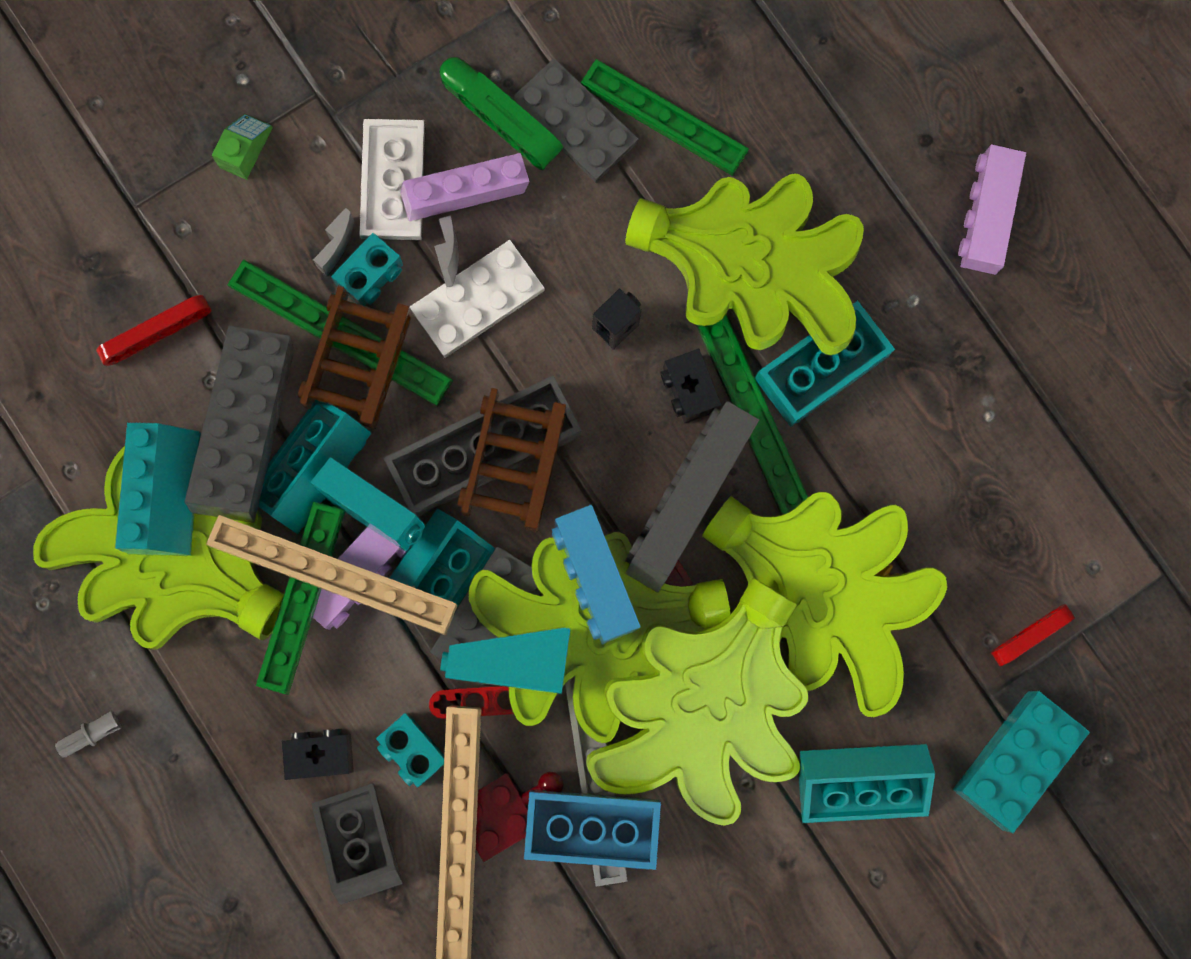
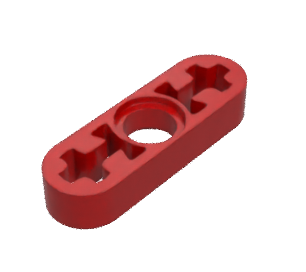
M1066 604L1061 605L991 651V654L998 665L1003 666L1067 625L1075 616Z

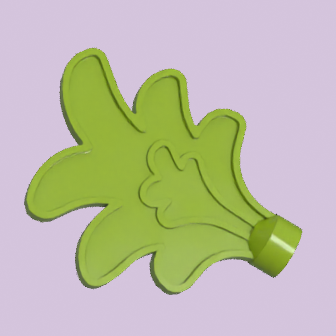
M790 174L782 178L762 198L750 204L748 188L741 181L732 177L718 180L700 201L683 208H665L664 205L642 198L639 199L628 225L625 244L649 253L654 252L662 255L678 267L687 284L686 318L689 322L702 326L713 325L723 319L728 309H733L740 322L746 344L752 349L763 350L774 345L782 337L790 311L804 325L823 353L835 355L847 348L855 332V310L848 294L833 276L843 272L855 260L863 239V224L858 217L843 214L817 228L802 231L809 219L813 204L811 187L802 175Z
M125 446L114 457L107 471L104 486L107 509H82L64 514L47 524L36 538L33 546V558L39 567L56 570L85 563H103L94 568L85 577L78 593L79 613L86 620L101 622L124 610L136 607L130 620V631L134 640L142 647L151 650L159 649L180 628L204 617L229 619L238 624L239 628L261 641L267 639L273 632L284 594L261 581L254 563L206 545L218 517L194 513L191 556L127 554L115 549ZM258 510L254 523L234 520L260 530L262 525V517Z
M819 491L814 493L791 512L772 517L754 514L752 510L730 496L711 520L702 537L721 551L727 552L739 563L746 575L748 585L755 578L797 604L785 626L782 627L780 640L782 637L786 638L788 643L789 671L806 687L807 691L817 689L824 685L834 674L840 653L851 673L858 706L862 714L867 717H877L886 714L896 705L902 692L904 678L901 651L891 630L909 628L927 619L942 602L948 587L944 573L934 567H924L894 576L876 575L898 556L905 544L908 533L905 510L899 505L891 504L872 512L854 525L838 529L842 520V510L838 500L829 492Z
M620 532L605 535V539L641 627L637 631L607 643L601 644L599 638L593 640L587 625V620L591 619L588 608L581 609L575 594L576 589L579 588L576 578L569 579L563 564V559L567 558L565 550L558 551L554 539L551 537L544 539L538 545L532 559L533 579L543 596L534 595L519 589L489 570L479 571L474 576L469 587V602L474 614L486 629L498 638L558 628H570L563 685L575 676L573 707L576 719L584 732L599 743L610 742L615 737L620 724V720L613 714L606 701L605 687L607 683L614 678L645 676L657 672V669L647 661L642 651V639L649 626L663 624L683 631H702L720 624L731 615L728 596L722 579L696 583V585L685 587L664 583L657 593L625 574L630 565L625 560L632 546L625 534ZM509 687V699L514 715L525 726H534L543 721L557 693Z
M753 578L731 615L712 628L692 632L678 630L663 624L649 626L642 639V651L647 661L657 669V672L645 676L614 678L605 687L606 701L613 714L624 724L643 730L628 739L596 749L587 756L586 766L593 781L605 791L626 795L655 789L675 777L682 797L697 815L711 823L725 826L733 824L741 813V802L730 777V756L741 768L757 779L767 782H782L794 778L800 770L799 760L791 746L777 730L772 714L779 717H791L799 713L808 702L806 687L789 671L780 652L782 627L785 626L797 604Z

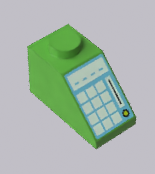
M244 114L224 129L211 156L220 169L247 180L273 127Z

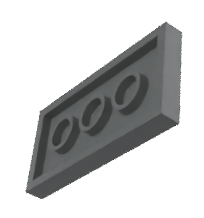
M555 58L512 97L517 104L563 145L562 151L595 183L638 144V138Z
M497 546L482 570H489L517 588L541 596L542 593L538 590L533 579L532 567ZM469 591L454 613L446 635L441 634L430 651L431 654L439 659H442L443 652H449L450 645L498 638L486 629L474 614L469 602Z

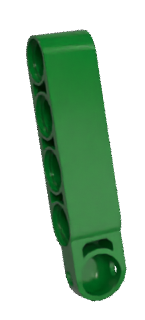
M458 57L448 58L442 63L439 73L444 87L536 168L543 171L563 149L561 142L484 74L477 72Z

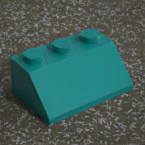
M437 508L423 529L419 541L410 547L389 579L454 602L459 606L469 591L474 576L479 571H482L496 548L457 519Z

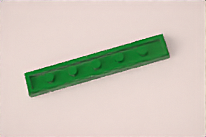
M598 59L594 61L581 81V84L592 94L731 176L735 174L748 153L749 148Z
M313 502L300 545L332 557L345 511ZM292 577L289 578L257 679V687L289 695L321 588Z

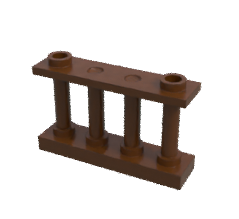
M338 285L336 294L332 293L329 297L327 311L330 312L307 381H302L298 391V398L301 399L300 404L309 410L312 409L314 400L355 411L358 416H361L360 422L364 426L376 429L413 313L410 306L400 303L397 304L395 311L387 313L347 301L349 294L344 287ZM343 312L386 325V328L389 329L386 340L378 342L338 330ZM333 342L377 354L376 356L380 358L377 368L368 371L328 359ZM324 370L367 383V386L370 387L367 399L362 398V400L318 388Z
M491 388L490 396L484 395L480 414L485 416L467 488H461L458 506L462 507V514L469 517L472 506L518 516L520 520L525 521V530L538 532L566 415V404L554 402L552 411L547 409L546 412L498 402V389ZM498 414L541 424L542 428L547 429L545 441L539 440L536 443L490 432L494 415ZM487 444L535 455V459L540 460L538 471H531L530 474L483 463ZM482 475L528 486L529 490H533L530 503L524 501V504L476 494L479 476Z

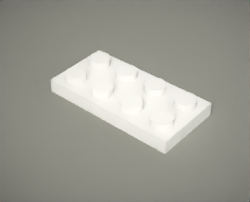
M364 119L360 207L361 239H367L372 233H375L380 239L422 240V218L413 221L408 220L400 192L403 181L424 176V120Z
M508 240L456 275L453 286L446 288L444 283L411 305L410 308L443 357L446 358L540 295L545 289L511 240Z

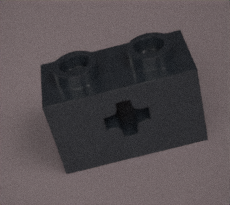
M619 288L593 313L592 329L614 350L639 326L642 312L639 308L641 303L632 293L628 292L625 294Z
M699 348L664 361V371L660 372L661 379L666 389L671 388L675 398L671 400L673 410L677 417L682 416L684 424L712 414L715 408L720 409L721 402ZM686 381H688L689 385H695L693 393H690L688 389H682Z
M342 729L323 730V737L315 738L310 737V732L291 733V740L282 741L284 780L342 775L354 772L351 734L342 735ZM317 745L319 750H325V756L320 757L319 762L317 757H311V751L316 750Z

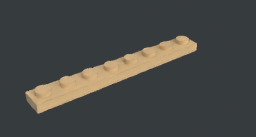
M218 515L206 543L209 547L446 635L458 606L454 602Z
M450 705L446 709L436 959H471L481 729L480 707Z

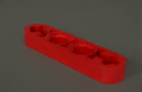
M193 296L101 344L96 349V352L103 365L110 366L206 317L211 312V308L205 296Z
M506 686L440 690L434 693L429 700L431 713L437 718L446 719V713L442 714L441 709L435 707V702L441 700V695H446L448 701L457 700V693H462L461 706L466 707V700L470 694L479 693L482 695L484 706L481 709V716L514 714L512 708L506 710L498 704L500 693L509 691V687Z

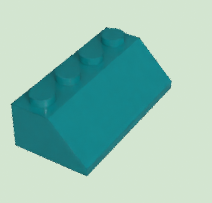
M315 400L312 409L306 412L268 463L258 507L298 534L307 524L313 502L321 503L326 499L311 483L313 478L330 457L348 468L352 459L363 449L366 440L372 433L344 411L331 404Z
M127 423L115 549L127 554L191 556L194 513L186 505L185 498L201 438L200 431L159 423Z
M927 744L800 751V770L798 774L802 823L929 816L935 770Z

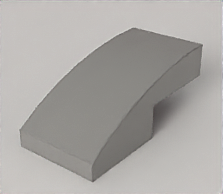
M347 208L325 229L331 241L313 259L317 268L326 276L342 257L352 235L355 221Z
M451 215L439 219L446 243L434 246L446 288L453 286L459 262L458 242Z

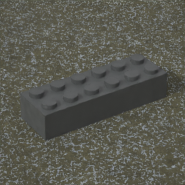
M228 326L185 498V503L192 513L214 517L221 515L232 520L255 522L294 355V347L290 336Z
M554 375L499 401L546 412V409L552 411L554 402L566 404V415L558 448L581 437V428ZM480 411L384 457L409 511L417 515V517L458 498L461 488H467L485 416L480 414ZM495 414L490 432L538 443L539 440L545 441L547 429L542 428L541 424ZM487 444L483 463L514 470L535 460V455ZM480 475L477 488L495 478Z
M726 401L721 410L714 409L689 454L678 469L673 481L666 489L657 508L647 521L645 528L640 534L641 536L637 538L625 560V562L630 564L625 574L655 592H659L751 436L759 419Z

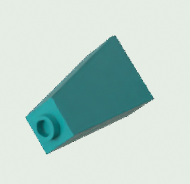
M331 457L311 481L335 507L343 509L346 514L404 551H407L411 545L416 544L421 538L425 525L417 515Z
M558 628L450 645L449 652H443L440 671L446 672L445 678L562 694L570 628Z

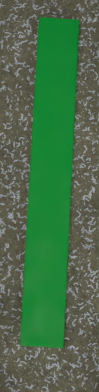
M243 259L227 284L229 288L316 338L321 339L330 312L327 311V307ZM342 316L338 330L378 342L384 340ZM333 342L332 347L370 369L377 368L380 359L376 356L377 354ZM401 350L391 380L437 407L453 383L452 378Z
M725 314L722 320L713 325H696L731 404L759 419L748 439L749 445L780 514L783 515L791 512L804 502L808 495L727 315Z

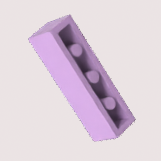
M991 144L984 154L980 153L975 167V171L979 172L978 182L973 183L970 192V199L974 200L972 210H968L964 221V228H968L967 236L962 239L958 251V256L962 257L960 267L994 275L1004 267L1026 152Z
M521 153L405 180L402 183L400 194L408 220L413 221L523 194L530 181Z
M367 527L338 559L386 577L392 570L390 564L398 556L402 559L408 550L404 551ZM321 589L313 618L325 629L330 630L333 626L337 629L349 617L347 611L354 603L357 605L361 603Z

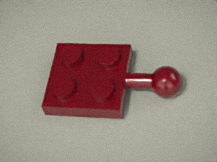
M546 772L540 777L538 785L530 790L561 792L564 785L563 779L556 772ZM509 773L504 774L478 790L476 850L483 862L526 837L527 806L530 790L520 794Z

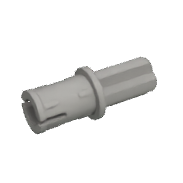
M109 711L95 721L81 724L80 730L55 744L56 750L62 758H65L89 744L94 747L97 744L96 742L103 737L120 730L121 724L115 713Z

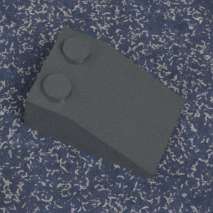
M373 783L312 803L331 891L340 905L403 884Z

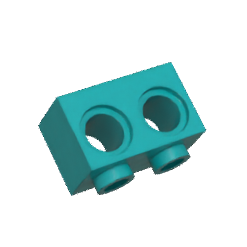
M372 233L331 277L336 286L339 285L346 289L349 297L354 302L365 306L367 303L372 304L381 294L380 289L388 281L393 282L400 275L403 262L393 249L375 233ZM384 256L388 258L387 263L382 267L373 265V261L377 257ZM364 278L367 280L363 288H352V284L356 279Z
M404 713L376 738L380 743L377 747L378 751L388 762L393 759L401 768L398 774L408 786L414 783L417 788L420 787L444 766L445 755L409 713ZM398 730L404 731L408 736V744L403 749L396 748L392 743L393 734ZM417 755H423L429 761V768L425 773H418L413 768V759Z

